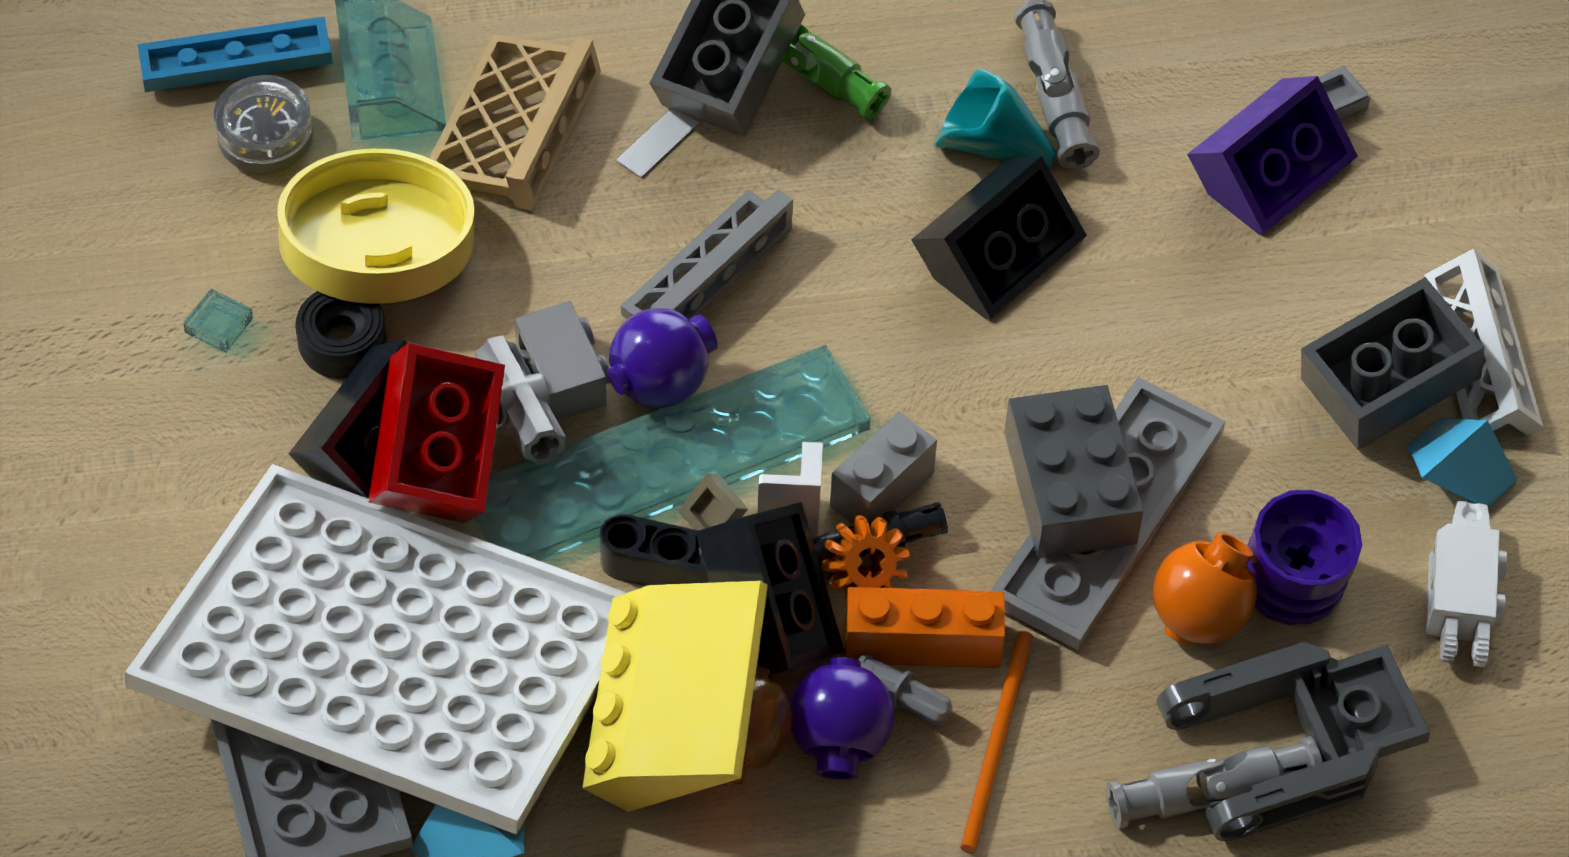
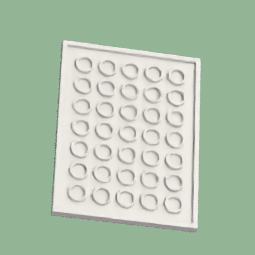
M272 464L126 670L125 687L517 835L597 696L601 673V659L604 654L609 624L608 615L612 599L627 592L401 510L368 503L369 499Z

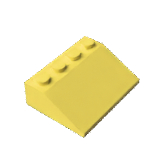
M762 581L648 585L612 599L608 615L609 624L604 654L601 659L597 698L593 708L594 717L589 748L585 757L586 766L582 785L584 790L630 812L741 778L767 584Z

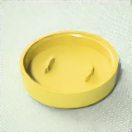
M371 148L346 151L325 157L297 173L284 188L278 202L279 250L288 269L310 288L345 301L368 304L395 303L432 293L451 282L460 274L469 262L474 248V203L465 183L444 165L425 156L407 151Z

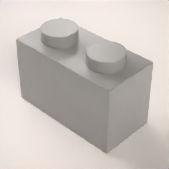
M571 301L515 318L516 346L531 374L540 373L544 377L550 395L551 411L557 421L607 405L606 384L610 383L607 376L608 362L603 354L596 356L592 348L594 336L589 321L586 317L578 318Z
M898 411L832 472L830 507L852 524H854L855 517L858 515L864 516L870 522L877 517L882 518L884 512L895 510L934 473L937 439Z

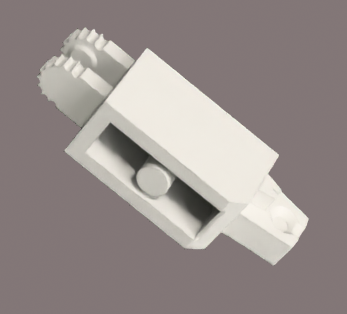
M1457 501L1451 524L1448 523L1437 531L1435 547L1429 556L1425 636L1441 638V662L1453 663L1458 651V640L1473 642L1471 649L1473 666L1485 667L1489 653L1491 630L1494 624L1501 625L1503 622L1506 599L1504 594H1497L1498 581L1503 582L1505 577L1507 552L1499 550V530L1491 529L1488 505Z

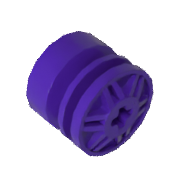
M1290 490L1273 497L1259 512L1247 545L1253 551V556L1247 566L1253 572L1256 580V609L1270 619L1288 625L1316 622L1327 617L1341 602L1348 581L1354 572L1363 545L1360 526L1346 506L1334 497L1315 490Z

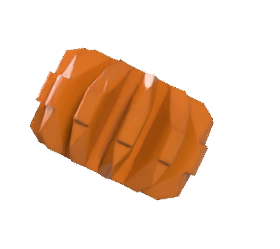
M858 515L854 520V532L843 523H840L836 526L837 533L843 538L838 544L833 540H826L824 543V547L835 553L836 557L827 558L822 561V568L828 572H836L831 577L829 585L834 590L846 587V598L848 587L895 588L889 581L893 575L900 579L908 577V571L897 566V562L910 558V551L907 548L896 547L901 542L903 534L898 529L886 532L887 521L883 518L877 517L869 527L867 519L862 515ZM865 549L872 553L870 559L873 565L868 569L861 566L862 559L859 556Z

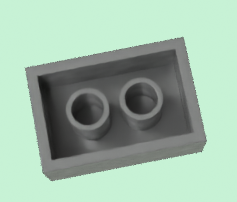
M691 0L649 83L662 106L745 137L805 17L799 0Z
M1424 277L1301 348V380L1358 450L1480 379L1482 376L1484 346L1429 280Z
M1108 385L1009 398L1004 434L1037 559L1137 544L1144 511Z

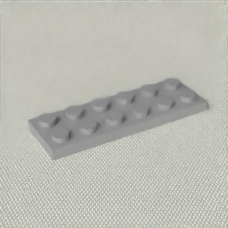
M1137 377L1115 409L1144 511L1138 543L1135 545L1037 559L1030 533L991 590L1004 591L1005 612L1076 650L1080 649L1215 446L1225 427L1226 421Z

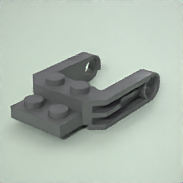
M1304 641L1180 681L1166 688L1158 696L1157 705L1166 726L1173 730L1190 728L1290 696L1294 700L1293 709L1305 735L1312 736L1320 751L1322 763L1252 785L1250 792L1226 799L1212 809L1211 806L1207 807L1205 815L1217 840H1237L1362 799L1377 769L1379 758L1428 742L1429 729L1388 644L1337 660L1330 657L1328 650Z

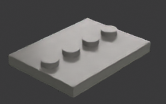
M211 719L246 857H378L413 848L412 836L398 789Z

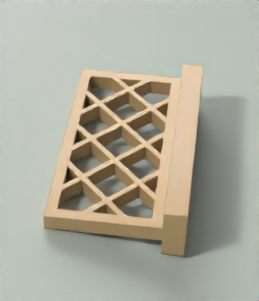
M493 33L429 158L443 165L445 160L464 153L469 162L450 170L465 183L468 189L512 197L515 208L533 211L600 75L601 69L593 39L575 37L571 46ZM501 51L516 53L521 57L500 68L495 64ZM549 60L562 61L559 68L542 76L536 68L537 65ZM529 70L534 78L533 80L512 89L509 87L506 79ZM499 83L504 91L503 93L483 102L479 101L478 95L481 90ZM536 92H543L545 96L543 101L526 110H523L518 102ZM512 104L517 114L493 124L488 114ZM481 117L486 127L462 137L460 133L462 126ZM524 125L527 129L525 137L506 145L501 135ZM494 139L499 149L475 159L470 149ZM506 160L510 165L504 179L485 176L483 170Z

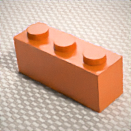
M848 587L845 615V658L859 660L862 655L868 653L886 665L1000 668L1005 639L1004 591Z

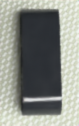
M628 514L611 516L600 528V563L603 571L608 576L642 586L710 583L706 567L703 565L699 555L700 546L695 532L698 530ZM621 545H625V546H630L631 548L618 549V548H616V547H617V546H621ZM667 557H678V558H681V559L673 561V560H667V559H665V558H667Z

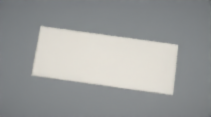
M670 109L616 161L642 177L699 122L686 114Z

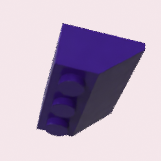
M1318 76L1282 78L1187 154L1207 194L1257 234L1267 232L1358 157Z

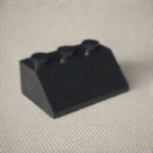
M1042 156L1008 158L911 239L935 281L983 318L991 319L1087 235Z
M406 340L372 346L288 453L310 478L369 499L390 357L407 344Z
M802 502L744 516L695 531L700 546V559L706 567L710 583L762 581L768 585L755 679L789 670L845 651Z

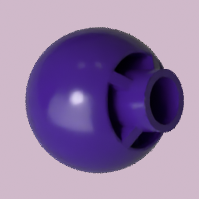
M653 308L638 312L628 318L613 337L609 351L610 368L607 369L608 379L618 394H626L634 402L647 407L665 408L682 403L690 398L703 383L709 365L708 354L718 348L716 335L708 321L699 314L688 319L680 312L665 308Z
M844 657L832 658L829 665L813 670L798 684L789 706V725L793 738L799 748L806 755L817 760L816 774L818 776L837 780L856 779L859 776V764L874 758L889 740L894 725V706L885 684L870 670L861 668V661Z

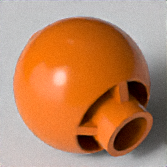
M1217 532L1212 542L1194 541L1184 544L1172 551L1164 559L1154 578L1153 601L1159 618L1166 625L1164 631L1168 636L1184 645H1190L1192 642L1197 644H1214L1231 638L1247 624L1253 614L1257 600L1256 580L1253 572L1247 566L1253 556V551L1249 546L1231 534Z

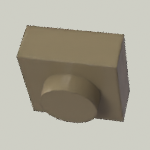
M707 473L678 509L695 530L705 529L741 518L748 510L719 474Z

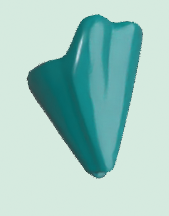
M977 69L973 72L965 89L958 95L949 110L934 143V146L937 148L963 151L1005 161L1008 158L1042 156L1049 169L1056 157L1054 147L1015 88L1001 77L985 69Z

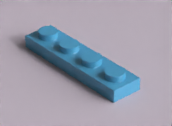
M325 16L137 44L145 92L333 64Z

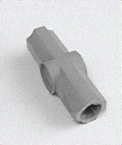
M504 336L487 339L485 344L475 351V358L505 365L497 425L499 427H508L524 459L534 461L536 466L553 462L554 458L565 450L566 436L551 411L550 395L544 377L540 373L531 374L515 343L508 342Z

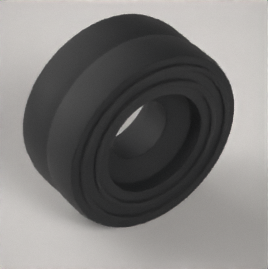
M317 291L303 302L296 317L295 328L299 352L305 363L312 370L326 377L347 378L372 346L387 343L385 317L380 304L345 301ZM338 324H347L355 329V332L350 337L342 340L334 339L328 335V331Z

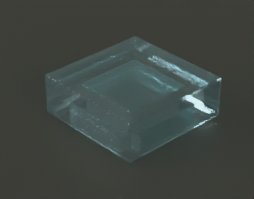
M210 289L183 322L184 331L186 334L227 353L253 320L252 308Z

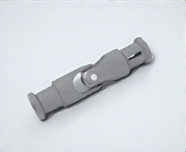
M1030 0L1022 4L1014 15L1016 25L1023 30L1026 39L1023 47L1030 69L1037 77V94L1049 132L1057 138L1060 149L1057 153L1059 164L1061 167L1069 168L1070 170L1082 169L1090 166L1099 157L1100 149L1097 142L1090 137L1088 131L1090 117L1076 75L1071 68H1068L1069 51L1063 34L1056 29L1054 23L1056 17L1055 7L1050 1ZM1035 13H1038L1040 20H1035Z
M1305 736L1300 738L1299 744L1273 750L1269 746H1262L1241 751L1224 760L1209 759L1150 772L1149 778L1121 785L1118 781L1107 782L1106 797L1113 822L1118 829L1127 827L1129 821L1158 815L1161 819L1216 806L1226 799L1250 792L1252 785L1322 763V758L1312 736ZM1194 776H1196L1197 784L1203 791L1205 796L1203 798L1189 799L1186 796L1187 785Z

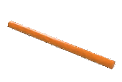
M1027 631L1018 632L960 846L961 850L967 853L976 852L1033 639V635Z

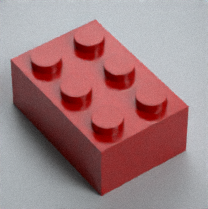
M407 343L390 357L368 503L466 523L485 511L505 371L504 364L413 343Z

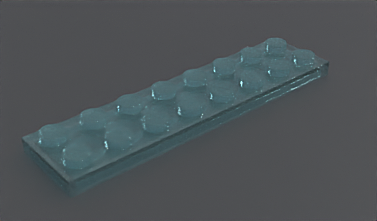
M823 345L692 396L677 405L661 408L566 445L565 450L560 452L551 463L536 466L534 461L528 460L490 475L485 511L476 516L475 520L487 542L541 561L600 537V528L611 516L628 514L649 518L682 505L707 473L719 474L728 485H732L800 458L802 455V442L823 443V448L868 431L870 430L871 419L827 345Z

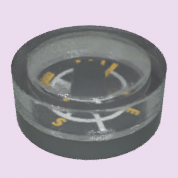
M274 75L247 77L230 85L216 102L214 121L219 148L229 162L243 170L269 173L285 169L298 162L311 146L313 127L308 98L299 86L288 79Z

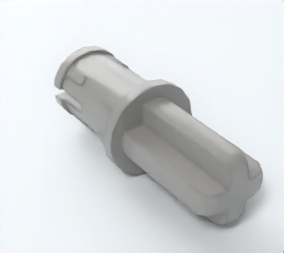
M868 653L859 658L861 668L870 670L885 684L892 698L894 710L901 707L935 726H941L945 723L953 707L950 698L914 680V673L909 670L902 673L873 658Z

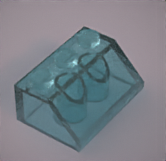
M335 0L352 141L443 131L446 126L431 16L399 0Z

